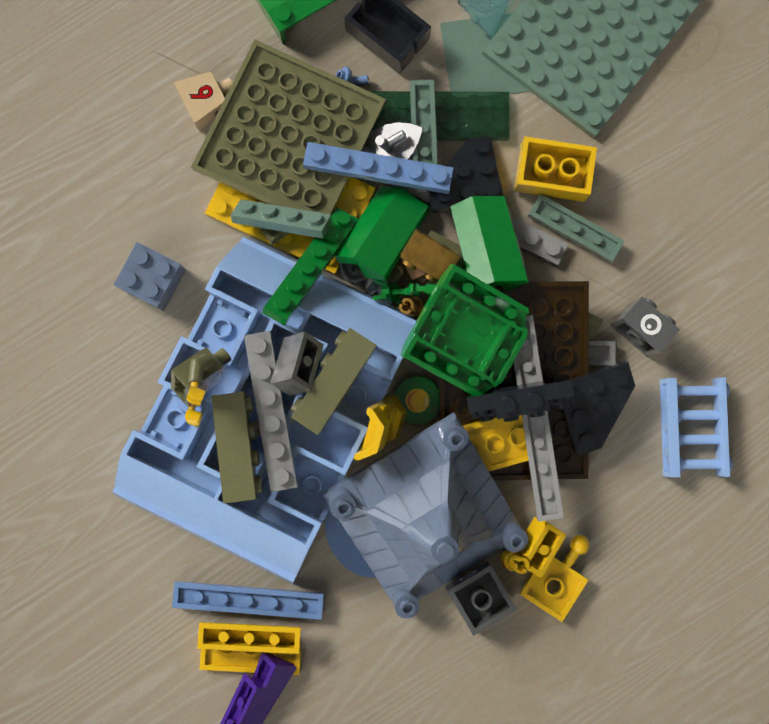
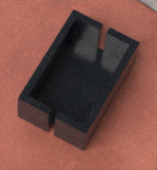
M362 0V4L357 2L344 18L345 30L399 74L411 62L414 53L417 54L430 39L431 26L399 0Z

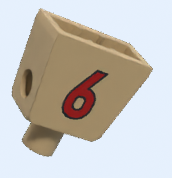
M206 72L174 82L198 131L215 120L225 96L233 83L230 77L217 83L212 72Z

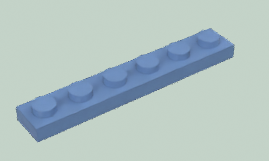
M311 142L307 143L303 162L304 169L449 194L453 167Z
M175 581L172 608L322 620L324 593Z

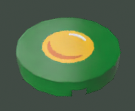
M421 376L410 377L402 381L396 388L394 395L399 398L407 410L404 422L413 425L425 424L433 420L439 413V389L431 380Z

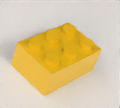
M524 136L519 150L514 192L534 195L542 194L547 197L585 202L591 195L597 147Z

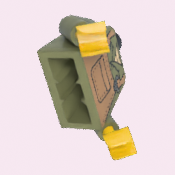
M204 348L171 370V389L189 407L185 413V420L190 425L196 427L200 425L203 413L195 411V409L200 406L204 394L220 382L224 366L231 361L230 355L223 348L214 354L207 348Z

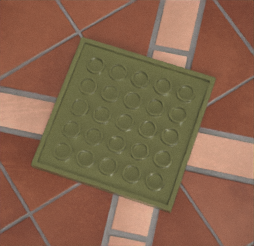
M254 39L191 169L265 204L332 215L350 177L304 169L303 162L307 143L311 142L363 151L386 103V99Z

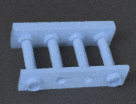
M726 377L712 379L713 386H680L677 384V378L660 379L663 477H680V472L683 469H716V476L730 477L733 462L729 456L727 398L730 389L728 383H726ZM713 395L714 410H680L678 408V398L680 396ZM681 420H714V434L681 435L678 423ZM715 444V459H682L679 447L682 445Z

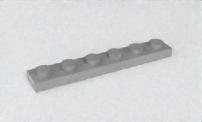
M271 331L244 335L270 490L275 492L297 488L298 483L282 392L270 384L276 366Z

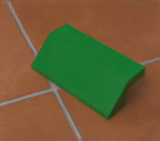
M381 186L334 255L338 263L358 265L364 276L368 279L386 281L400 259L401 253L415 229H419L429 213V206L400 187Z
M471 196L450 206L468 273L492 287L499 285L506 292L529 283L505 196Z

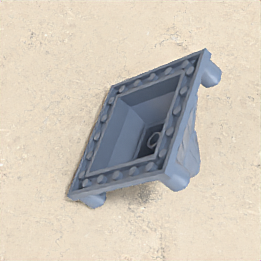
M455 413L450 414L322 492L332 515L339 519L393 602L396 614L401 618L414 617L420 609L418 600L492 556L497 551L506 548L511 552H519L528 543L526 532L519 525Z

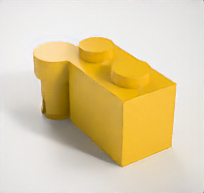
M534 517L526 530L528 536L526 547L519 552L504 551L500 557V562L507 570L516 571L519 574H524L528 571L542 578L564 541L566 534L549 522H538L537 517Z

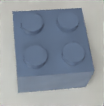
M136 242L114 286L164 311L186 268L180 263Z

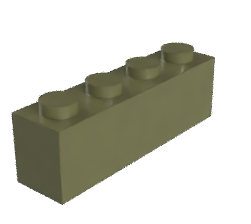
M349 328L347 333L342 331L334 343L337 345V348L332 355L327 353L322 360L320 367L323 369L318 377H314L311 391H308L303 399L298 397L291 408V411L294 412L291 418L317 435L321 434L377 348L376 344Z
M246 392L212 395L223 504L258 499L259 493L263 492L261 476L257 477L256 466L260 465L258 450L253 448V439H256V427L254 423H250L249 413H253L252 397H247Z

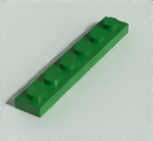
M336 208L331 215L332 223L324 238H314L265 304L262 314L285 326L334 258V255L357 223L358 218Z

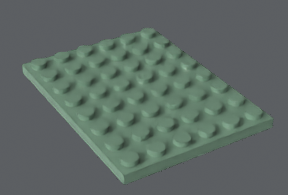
M523 0L484 48L482 55L594 139L701 0Z

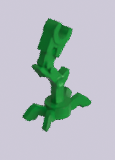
M374 279V282L380 285L382 290L381 294L373 296L372 300L383 299L386 303L396 302V305L399 307V304L403 303V298L400 296L419 297L420 293L430 296L437 284L420 286V284L410 283L407 288L406 286H398L396 283Z

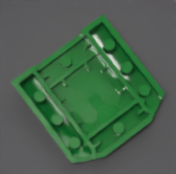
M450 264L440 277L404 342L401 356L473 396L482 395L492 387H496L503 382L524 344L528 331L526 328V315L529 314V308L458 266Z

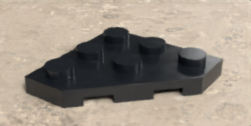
M491 136L467 139L446 165L447 167H453L449 194L428 191L432 213L451 211L450 206L471 196H503Z
M625 361L571 378L575 402L570 403V407L563 408L562 411L577 456L601 449L635 388L629 362Z

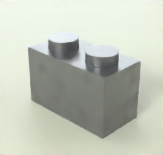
M306 332L285 337L270 384L289 396L311 391L324 344Z

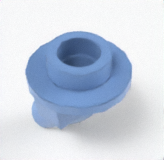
M343 67L335 75L356 86L369 85L368 75L353 77L349 67Z

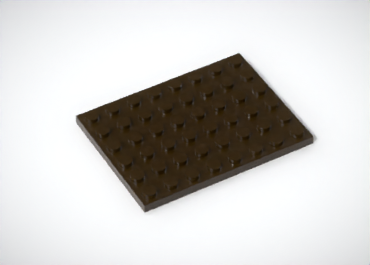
M589 281L529 282L507 292L499 285L493 287L529 308V314L526 316L533 315L542 379L545 381V384L565 381L566 379L589 373ZM514 362L503 382L496 387H492L484 394L493 393V389L517 385ZM440 377L439 421L455 413L462 426L478 422L479 418H472V413H469L467 396L473 395ZM549 406L548 418L558 479H588V453L579 456L575 454L562 409H555L554 406ZM529 461L489 471L493 480H531Z

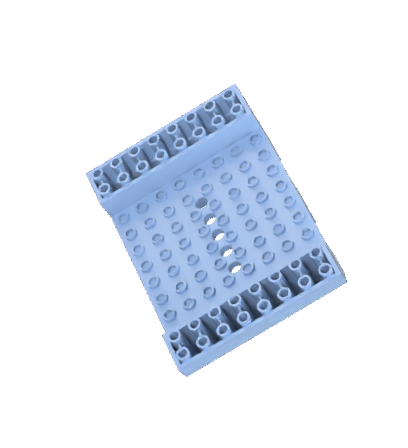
M243 236L240 242L232 248L215 268L205 288L210 296L188 339L181 336L157 382L163 385V388L142 429L132 431L121 452L115 487L112 492L115 496L293 584L329 510V505L322 492L345 478L354 455L357 453L368 429L370 418L366 413L367 408L383 400L404 358L401 356L404 342L418 318L404 314L400 309L382 300H372L373 297L323 272L284 326L262 314L265 304L298 260L250 236ZM349 328L376 344V350L320 435L315 434L291 418L294 413L291 411L293 404L298 397L303 399L307 392L289 396L281 391L298 487L271 492L260 434L256 439H253V448L258 450L260 465L256 466L257 477L261 476L263 492L259 493V498L255 500L223 504L211 396L246 392L247 397H252L253 413H249L250 423L259 422L244 335L271 331L277 363L285 337L301 332L308 333L324 344L315 374L316 377H318L323 369L320 367V364L326 354L330 353L332 355L337 348V345L334 343L342 331L347 333ZM204 348H207L212 354L223 348L230 355L231 361L224 366L220 382L204 394L200 406L195 409V411L203 413L200 425L198 427L190 425L185 420V413L189 407L171 389V370Z

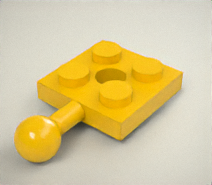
M580 534L575 535L570 540L571 550L563 563L553 558L542 578L531 573L519 592L521 596L563 622L588 582L587 578L571 569L578 556L585 554L590 548L588 538ZM551 580H558L560 583V588L556 593H549L547 590V584Z

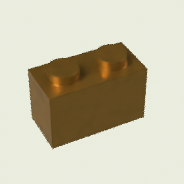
M415 229L401 253L404 265L413 270H416L418 267L426 272L424 276L434 283L438 282L450 264L456 265L460 259L459 254L418 229Z

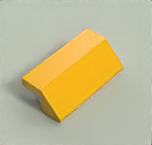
M199 622L197 649H201L199 670L255 673L261 653L269 652L294 664L296 670L293 675H299L302 649L301 627Z

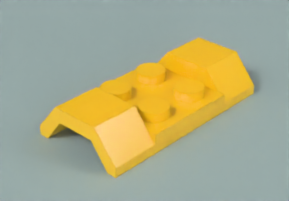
M392 394L367 408L366 413L370 418L363 447L355 453L354 459L361 460L368 456L371 457L382 450L384 446L386 447L389 441L401 435L407 410L396 395Z

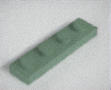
M410 80L411 124L424 128L420 143L412 155V160L437 165L434 80Z
M542 194L538 196L527 216L609 263L614 261L624 243V240Z
M240 199L230 215L232 223L322 239L332 223L330 214Z

